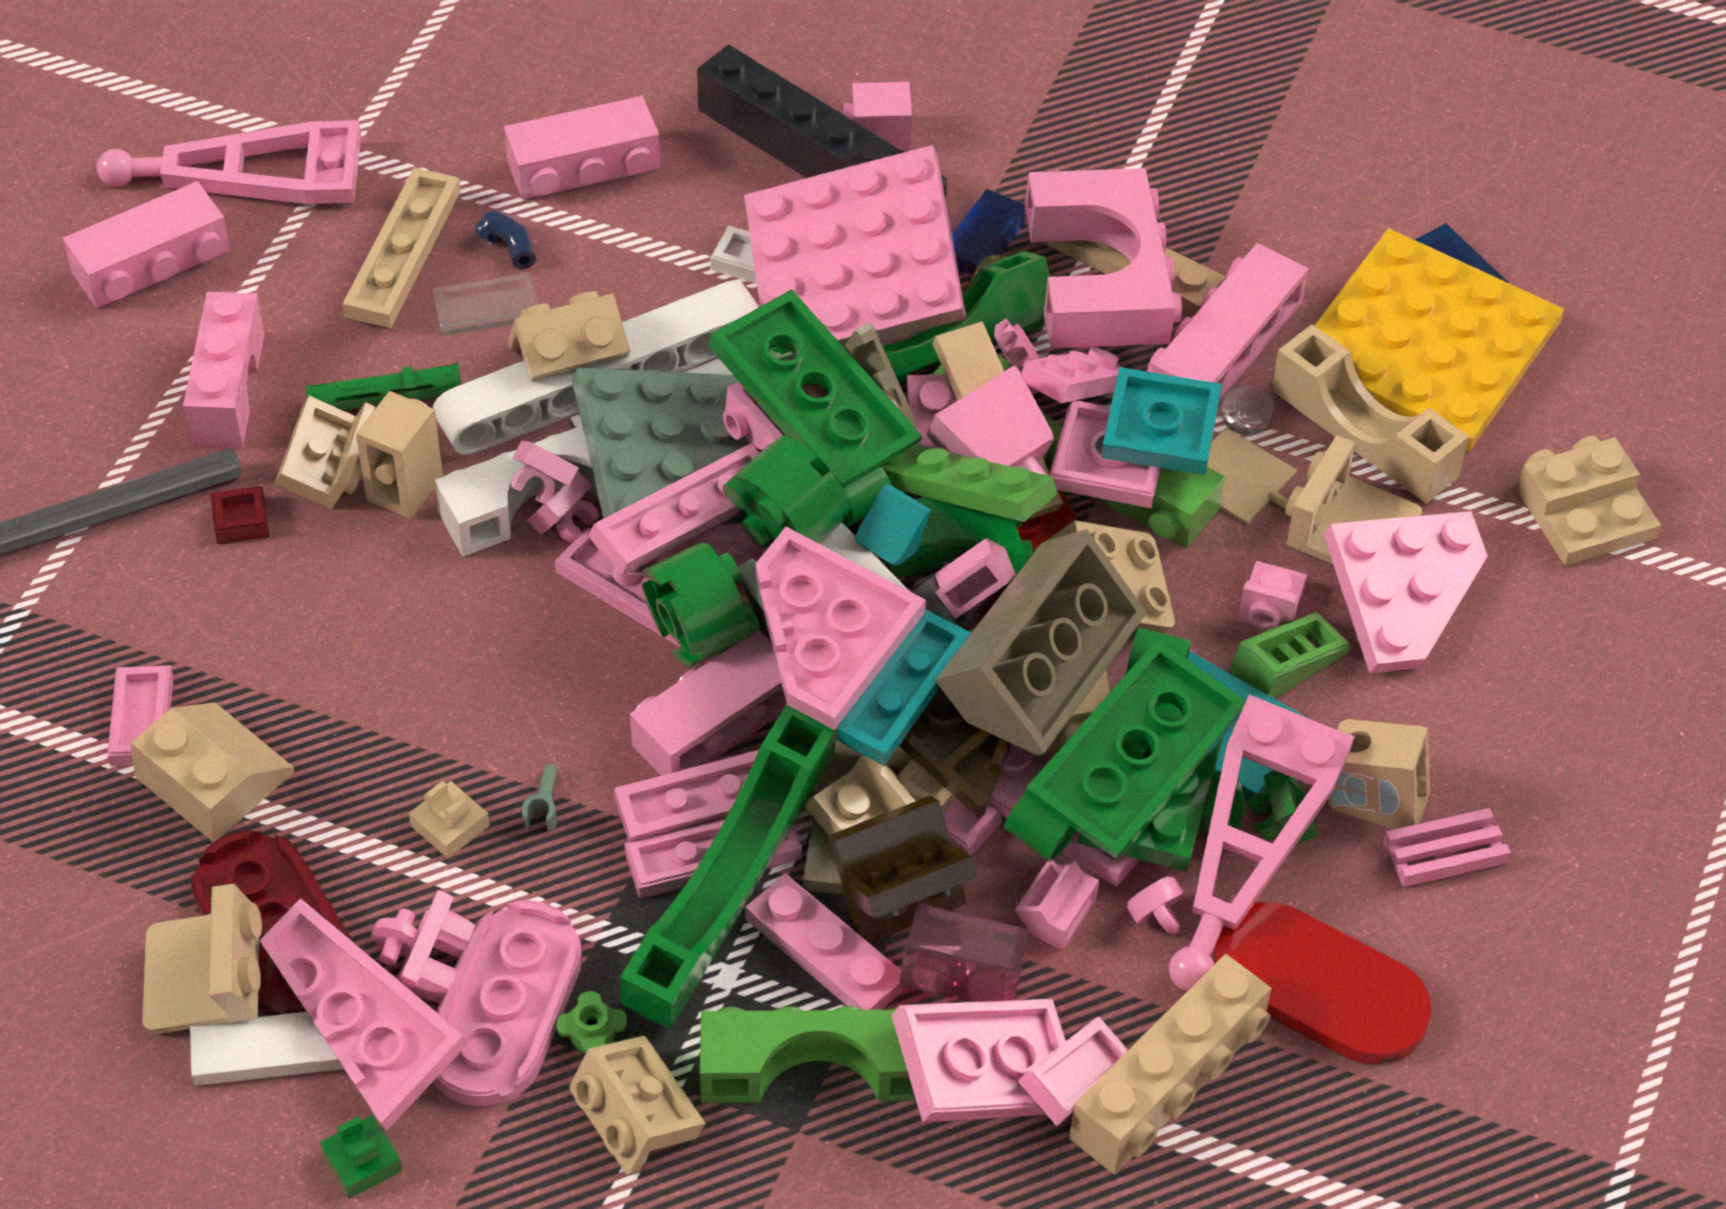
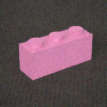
M643 96L504 126L507 162L522 200L661 169L659 133Z
M198 181L63 238L71 273L96 309L231 251L225 218Z
M760 630L756 631L748 639L722 652L704 666L689 670L679 679L678 683L658 696H651L643 700L636 707L635 711L630 713L632 747L662 776L710 763L779 717L787 702L772 642Z

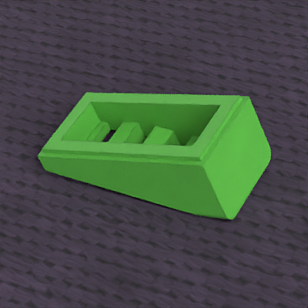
M1314 612L1240 642L1230 671L1233 676L1272 698H1276L1348 654L1351 645L1321 615ZM1308 635L1319 648L1316 649L1305 636Z

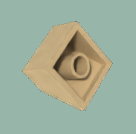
M215 702L173 707L130 742L135 777L213 843L294 773V767Z

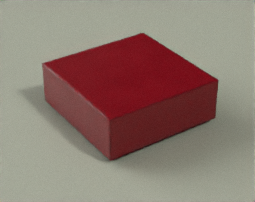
M263 486L210 493L217 544L270 537Z

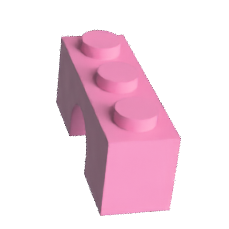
M206 293L183 403L192 447L243 448L250 414L247 394L248 371L258 372L265 336L257 293Z

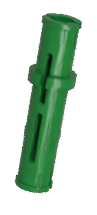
M458 362L452 365L413 370L411 365L402 367V372L354 378L317 385L309 384L306 385L307 398L311 396L342 411L361 409L365 402L376 407L389 391L408 399L422 400L440 397L444 392L462 385Z

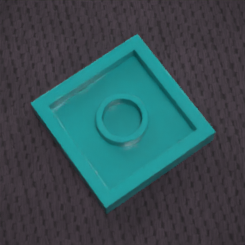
M1119 367L1103 442L1102 458L1206 475L1222 384Z

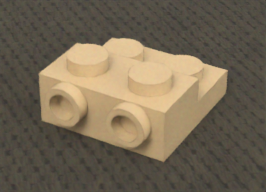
M1588 436L1578 441L1572 450L1554 455L1549 449L1540 450L1529 457L1526 464L1523 465L1517 492L1565 566L1657 539L1661 528L1660 522L1636 488L1640 473L1616 437L1600 442L1598 437Z

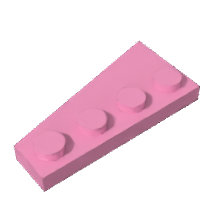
M301 898L261 938L260 942L386 1131L469 1044L461 1032Z

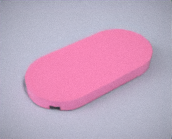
M521 900L506 904L507 909L500 910L493 914L492 910L475 924L476 926L465 951L461 953L456 964V974L446 996L442 997L436 1011L461 1032L469 1043L433 1081L435 1086L450 1099L469 1106H494L519 1096L536 1079L556 1032L557 1019L564 1012L582 964V950L578 933L571 926L570 919L561 910L552 905L539 901Z

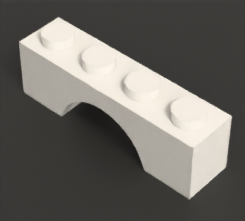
M582 426L561 434L548 436L544 440L534 443L578 467L577 471L592 485L587 492L598 497ZM516 450L502 453L495 458L465 469L455 470L446 476L434 480L438 514L462 557L511 539V524L515 513L524 502L537 495L540 491L541 482L537 477L529 478L522 491L511 487L514 474L519 469L527 467L512 459ZM554 481L555 489L563 485Z

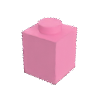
M909 82L852 83V103H843V115L898 149L911 150L912 110Z

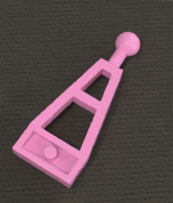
M359 120L316 121L164 146L163 157L132 158L124 150L110 149L99 157L96 170L100 180L110 187L125 186L131 182L133 177H161L165 188L180 189L198 181L205 192L302 204L354 203L361 130ZM308 146L304 180L243 173L244 157ZM225 160L223 171L184 167Z
M1248 696L1227 744L1196 890L1193 913L1202 916L1190 946L1178 950L1172 956L1169 963L1170 978L1179 989L1187 992L1214 966L1211 953L1223 926L1236 930L1330 797L1352 748L1353 736L1254 696ZM1242 757L1313 785L1273 844L1228 826ZM1223 848L1259 863L1231 904L1212 896Z

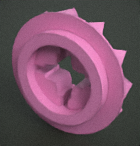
M1004 319L995 326L994 336L1011 367L1015 365L1021 373L1026 361L1040 359L1019 324L1012 326L1007 319ZM1027 385L1031 394L1034 395L1040 392Z

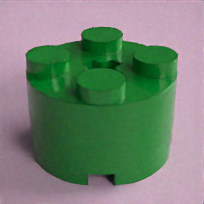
M779 436L723 485L726 496L733 504L740 508L746 517L741 523L742 528L760 546H764L767 542L772 544L785 527L820 544L842 524L843 520L851 512V505L847 494L833 473L829 470L822 477L810 464L817 456L805 445L789 436Z
M700 542L643 569L641 575L650 579L641 583L655 625L663 638L671 635L676 639L680 647L671 652L687 668H691L730 649L734 645L748 639L750 634L760 629L759 621L753 608L747 601L743 602L736 587V584L741 582V574L737 564L728 552L718 556L709 543Z

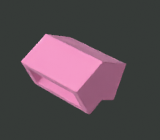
M986 538L935 573L940 587L935 593L954 619H957L1008 584L1016 575L1006 549Z
M1075 860L1047 861L1014 911L1032 936L1063 951L1096 901L1099 880L1083 873Z

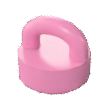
M1167 876L1148 886L1130 899L1127 903V909L1137 925L1156 917L1165 931L1169 934H1177L1180 930V923L1171 906L1177 903L1185 893L1174 877Z

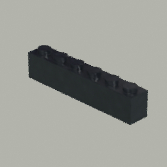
M729 44L697 68L698 110L805 178L904 153L894 145ZM941 175L946 202L947 178Z

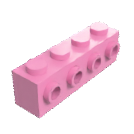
M1257 243L1244 259L1241 257L1235 259L1228 270L1226 280L1219 288L1212 287L1206 293L1200 310L1193 318L1186 317L1181 322L1170 345L1166 349L1160 347L1150 360L1147 372L1222 384L1221 400L1302 304L1309 268Z

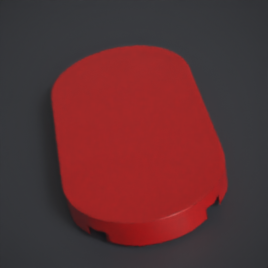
M1255 902L1236 930L1223 926L1212 951L1214 965L1227 954L1271 987L1266 1012L1274 1020L1350 1060L1364 1064H1381L1382 1059L1396 1057V1060L1409 1056L1422 1043L1431 1018V1000L1421 979L1410 968L1399 961L1292 906L1278 902Z

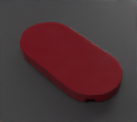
M244 830L218 839L207 847L199 858L200 864L195 871V875L193 872L191 881L196 907L201 916L211 914L212 887L235 884L251 903L257 905L261 915L262 931L259 937L261 984L258 990V1009L269 1016L307 1012L260 942L261 938L301 898L351 941L352 939L298 849L289 840L274 834L275 838L262 836L260 831Z

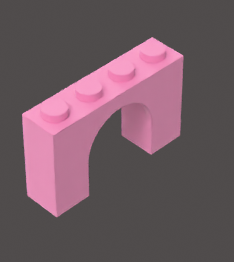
M1146 169L1029 172L1025 212L1031 242H1098L1118 250L1131 263L1122 270L1110 274L1048 277L1044 317L1050 349L1170 344L1173 323H1180L1182 304L1180 294L1172 293L1171 287L1174 282L1173 260L1171 257H1164L1166 228L1164 222H1157L1156 220L1159 212L1158 191L1156 188L1149 187Z

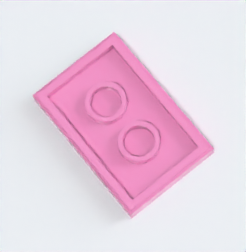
M1052 999L900 1005L891 1015L922 1122L1046 1115L1018 1080L1030 1068L1066 1042Z

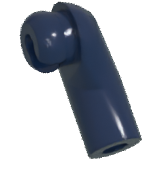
M501 210L485 212V217L477 221L476 232L481 239L485 238L486 243H494L500 237L507 244L511 261L515 268L527 269L535 264L536 255L528 229Z

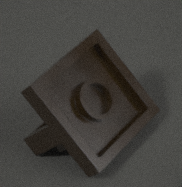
M931 795L828 835L855 932L868 943L968 904L962 883L978 877L973 858L950 842L940 802Z

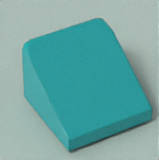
M887 483L882 487L860 525L855 541L888 563L895 566L899 565L917 553L931 510Z

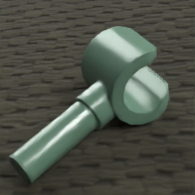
M546 764L544 766L539 791L537 794L529 796L523 802L522 816L524 825L528 829L531 817L537 812L548 813L546 818L548 831L556 828L557 814L552 800V792L558 768L554 764Z

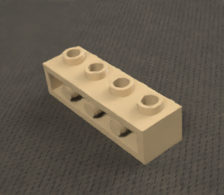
M1225 954L1074 1103L1070 1140L1114 1175L1133 1156H1141L1150 1147L1158 1131L1172 1117L1174 1119L1178 1118L1189 1107L1196 1092L1209 1079L1215 1080L1229 1065L1233 1055L1246 1042H1253L1262 1033L1270 1019V1014L1266 1011L1271 987Z

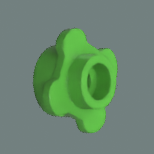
M588 991L578 997V1005L569 1014L559 1016L556 1025L557 1031L561 1036L570 1037L571 1043L576 1049L587 1053L590 1048L613 1043L616 1032H621L625 1029L627 1017L623 1010L612 1009L604 1004L599 993ZM591 1019L597 1021V1024L592 1026L586 1023Z

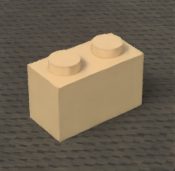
M389 391L356 432L366 501L412 519L435 489L434 480L443 477L435 409L428 407L420 400L408 399Z

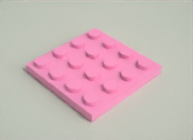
M933 145L744 195L760 306L792 289L843 346L846 345L855 329L868 322L874 327L881 341L966 319L938 157Z

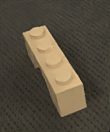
M1311 324L1278 350L1271 391L1334 437L1338 435L1355 442L1354 451L1424 503L1427 504L1460 476L1469 436L1430 408L1421 415L1407 417L1396 414L1382 406L1372 397L1360 381L1353 365L1351 352Z

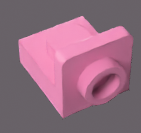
M1256 561L1250 580L1245 583L1242 591L1237 621L1254 625L1263 630H1272L1294 621L1305 588L1307 574Z

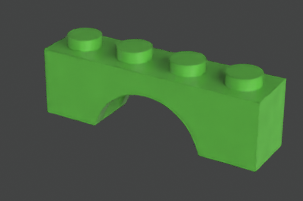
M843 1006L834 1010H802L797 1007H782L775 1011H745L737 1007H725L717 1011H701V1103L761 1102L768 1086L778 1075L790 1067L810 1061L834 1062L854 1070L870 1085L878 1101H916L891 1016L898 1007L892 1010H862L854 1006Z

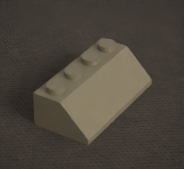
M1087 529L1049 540L1040 544L935 681L967 723L1035 755L1043 754L1145 617L1147 611Z

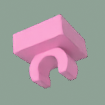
M522 440L512 459L527 467L519 469L514 474L511 487L522 491L529 478L537 477L541 482V489L535 500L546 504L554 495V481L569 486L578 467L534 443Z
M577 471L570 485L560 486L554 492L553 497L546 504H542L527 521L540 535L544 534L556 523V529L560 537L572 543L582 534V531L574 525L572 515L578 516L587 526L599 517L597 509L591 503L579 500L592 485Z

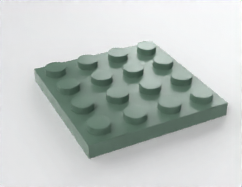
M577 368L572 383L603 519L750 444L745 437L738 440L734 439L728 433L723 421L727 387L739 382L734 375ZM741 512L720 524L742 523L746 517Z

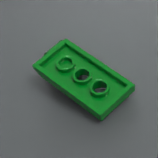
M792 289L711 334L708 347L786 436L799 441L817 456L810 464L822 477L830 470L837 478L847 494L851 505V512L842 523L846 527H850L866 517L882 487L887 483L891 485L889 477L881 465L921 442L923 436ZM774 347L788 349L794 354L795 358L790 361H782L775 358L769 350ZM806 384L819 385L825 389L828 395L823 398L811 397L803 391L802 386Z
M1138 627L1125 675L1157 638L1186 659L1189 657L1192 640ZM1161 703L1154 707L1156 714L1163 720L1174 722L1183 718L1180 709L1173 704ZM1224 736L1128 850H1125L1121 855L1188 871ZM1130 740L1122 744L1123 751L1131 758L1145 759L1151 755L1149 748L1140 741ZM1079 833L1078 844L1101 849Z
M1157 638L1026 787L1025 793L1006 819L1004 829L1049 862L1054 861L1063 852L1076 832H1079L1110 856L1117 859L1125 850H1128L1240 717L1246 700ZM1161 703L1173 704L1180 709L1183 718L1174 722L1163 720L1156 714L1154 707ZM1130 740L1140 741L1149 748L1151 755L1145 759L1131 758L1123 751L1122 744Z

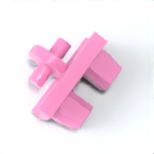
M440 890L437 891L430 909L426 910L418 930L412 926L415 914L410 910L400 909L396 919H379L372 931L374 942L382 948L379 960L382 963L393 966L398 956H406L397 980L419 998L439 1004L451 986L456 969L429 958L430 952L434 947L459 958L461 953L465 951L476 926L462 916L450 911L449 907L454 897Z

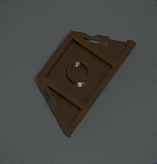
M940 687L899 747L980 818L987 810L1012 743L967 723Z

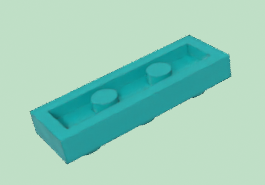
M925 609L924 615L839 724L836 731V740L885 766L939 690L940 686L935 679L971 633Z

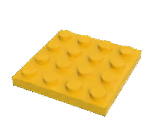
M1388 228L1314 326L1351 352L1353 365L1360 381L1372 397L1382 406L1396 414L1407 417L1421 415L1430 408L1469 436L1466 451L1470 452L1561 323L1564 309Z

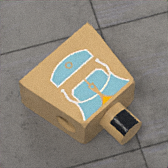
M1346 719L1340 722L1337 730L1353 736L1354 741L1333 792L1328 798V805L1335 811L1390 829L1420 824L1430 795L1428 728Z

